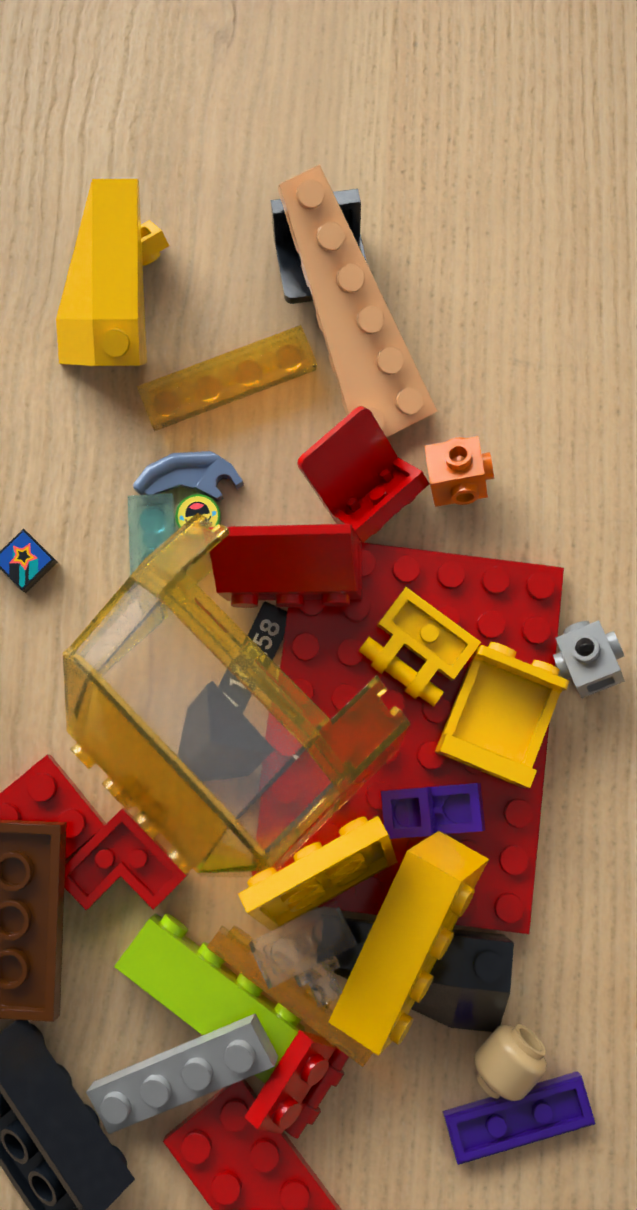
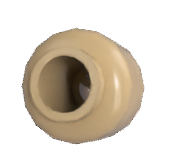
M517 1024L515 1027L511 1025L498 1026L479 1047L474 1056L475 1067L479 1073L477 1080L482 1089L496 1099L501 1096L510 1101L522 1100L546 1072L547 1064L544 1057L546 1049L543 1043L531 1030L521 1024Z

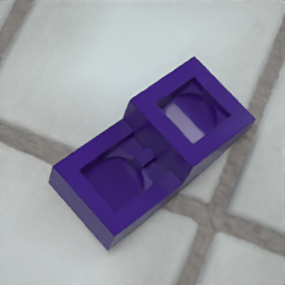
M481 783L381 791L384 827L390 839L431 836L437 831H441L444 834L485 831Z

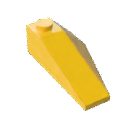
M92 179L56 317L59 364L140 366L147 363L139 179Z

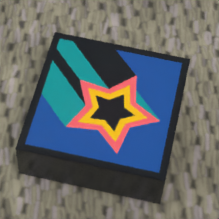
M24 528L0 551V569L25 593L58 563Z

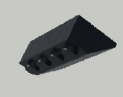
M15 1020L0 1031V1166L29 1210H106L135 1180L127 1168V1160L121 1150L110 1143L100 1128L99 1119L95 1111L83 1103L73 1088L72 1079L68 1071L62 1065L56 1063L45 1046V1040L41 1031L35 1025L29 1023L28 1020Z

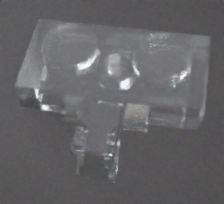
M336 900L249 943V947L268 989L294 977L299 987L309 984L319 1007L339 998L342 993L334 974V970L340 967L335 956L357 945Z

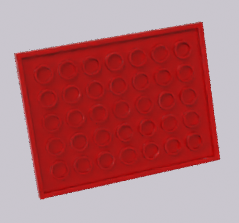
M361 542L362 599H350V605L345 607L323 606L322 600H304V606L288 607L271 733L280 743V746L268 757L253 876L268 868L274 867L278 872L295 862L293 856L299 850L315 842H320L322 846L340 837L339 830L344 825L357 818L366 817L369 821L378 816L384 825L381 791L481 783L485 831L446 834L489 859L474 888L475 892L467 909L458 918L455 925L530 934L549 725L532 767L537 772L531 788H520L435 752L472 656L453 681L439 671H436L430 682L444 691L438 702L432 706L418 696L414 699L404 691L406 686L386 671L381 674L371 667L373 662L360 653L359 649L368 637H371L385 647L391 636L377 625L405 587H407L481 641L479 646L484 645L488 647L490 642L499 643L517 652L515 658L531 665L533 660H539L555 666L553 655L556 654L557 648L555 638L558 637L564 568ZM404 645L396 654V657L417 672L425 663L423 659ZM429 836L390 839L397 863L323 903L318 908L378 915L407 850Z

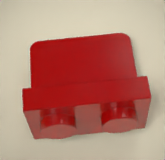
M364 406L355 408L303 453L297 462L298 468L336 524H351L362 543L380 531L386 522L404 506L410 504L430 484L423 471L397 456L374 415Z

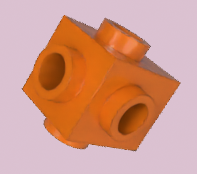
M478 436L470 438L456 437L443 443L424 446L435 507L454 503L467 505L475 502L477 499L488 498L486 480L494 479L493 465L490 452L481 454Z

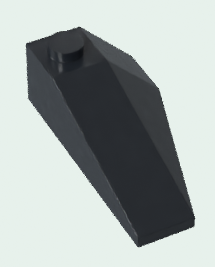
M320 915L315 964L348 979L375 921ZM453 929L454 936L447 951L440 960H436L430 972L434 978L427 993L420 1003L415 1001L411 1009L450 1028L494 1032L501 1025L510 995L514 942L503 934Z

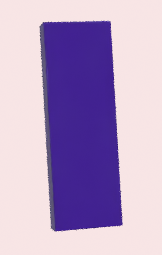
M578 1071L537 1083L519 1101H510L501 1096L498 1099L488 1097L442 1111L458 1165L596 1124L582 1075Z

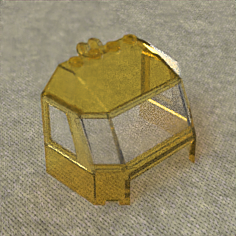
M197 513L143 560L71 646L63 652L66 729L77 742L70 750L89 770L97 764L108 777L102 782V785L127 810L133 807H137L140 810L134 819L152 839L159 833L165 837L173 846L166 854L185 875L194 869L201 877L251 878L268 868L274 867L277 871L397 753L411 724L401 709L394 706L389 711L380 697L387 691V688L378 675L330 719L197 585L213 570L209 552L229 535V528L218 524L212 530L208 529L212 526L207 517Z

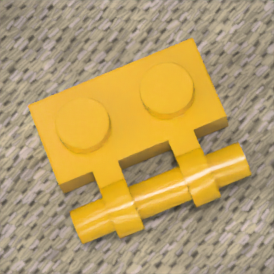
M405 587L377 625L389 634L391 639L383 647L374 639L368 637L359 649V652L373 662L371 667L382 674L386 671L405 685L406 689L404 691L414 699L419 696L434 706L444 693V691L430 682L436 671H439L453 681L481 641ZM403 645L425 661L418 672L396 657V654Z

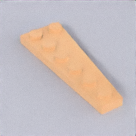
M320 164L280 183L278 192L296 251L301 259L304 278L312 295L317 312V321L329 351L328 357L339 384L346 416L355 408L364 406L372 412L385 436L389 437L436 413L437 409Z

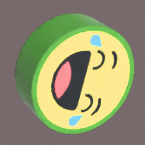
M190 495L183 499L177 507L176 523L182 534L191 540H207V527H220L221 525L219 507L212 498L206 495Z

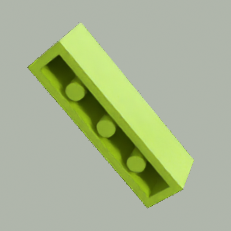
M155 913L149 918L114 967L201 1035L256 1013L278 1055L273 1068L254 1075L263 1083H266L299 1030L305 1031V1027L300 1024L303 1017L286 1002L280 1000L276 1005L261 994L264 990L262 984L248 973L241 971L239 975H236L223 965L226 958L216 948L206 942L198 946L185 936L188 928L178 919L168 913L163 918Z

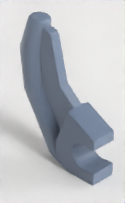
M211 451L172 453L147 465L133 483V488L140 495L146 493L152 497L182 486L194 489L219 502L224 499L222 493L217 488L220 480H231L237 490L244 486V483L231 463Z

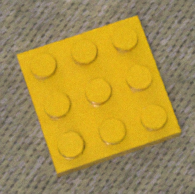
M376 816L369 821L366 817L357 818L344 825L339 830L340 837L322 846L320 842H315L299 850L293 856L295 862L278 872L274 867L268 868L251 877L247 881L249 888L238 893L246 912L271 932H274L397 863L389 835L380 818Z

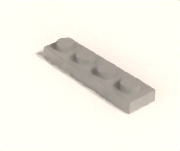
M255 1013L98 1079L91 1084L86 1093L108 1134H111L273 1068L278 1055Z

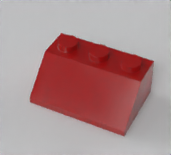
M351 524L207 527V542L216 592L227 601H231L232 607L255 608L258 607V601L276 600V606L290 608L304 606V600H322L323 606L345 607L350 605V599H362V544Z

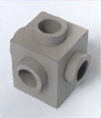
M599 620L591 624L589 621L572 624L563 631V635L555 638L561 651L553 655L556 665L560 669V674L563 678L569 679L572 677L581 698L625 682L617 659L624 657L620 643L614 631L607 634L604 633Z

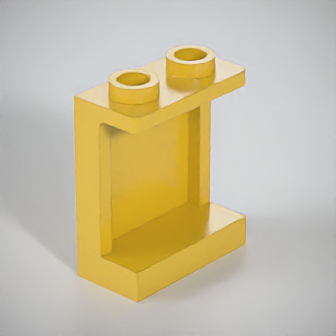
M490 642L488 647L481 645L473 653L435 752L520 788H531L537 772L532 767L558 698L562 691L567 690L570 681L558 676L560 669L549 663L533 660L532 665L515 658L517 653L515 650L499 643Z

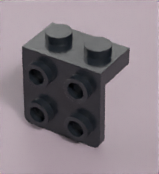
M358 189L333 192L366 260L360 234L361 200ZM281 199L271 200L273 237L284 298L290 304L313 301L312 295L304 278L301 259L296 251Z

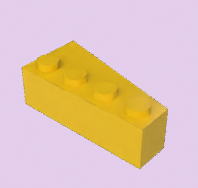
M437 831L407 850L328 1021L330 1024L378 1056L392 1041L397 1045L403 1041L414 1019L408 1014L414 1002L420 1003L427 993L434 978L430 972L436 960H440L447 951L454 936L452 930L458 918L467 909L474 895V888L489 861L488 858L441 831Z

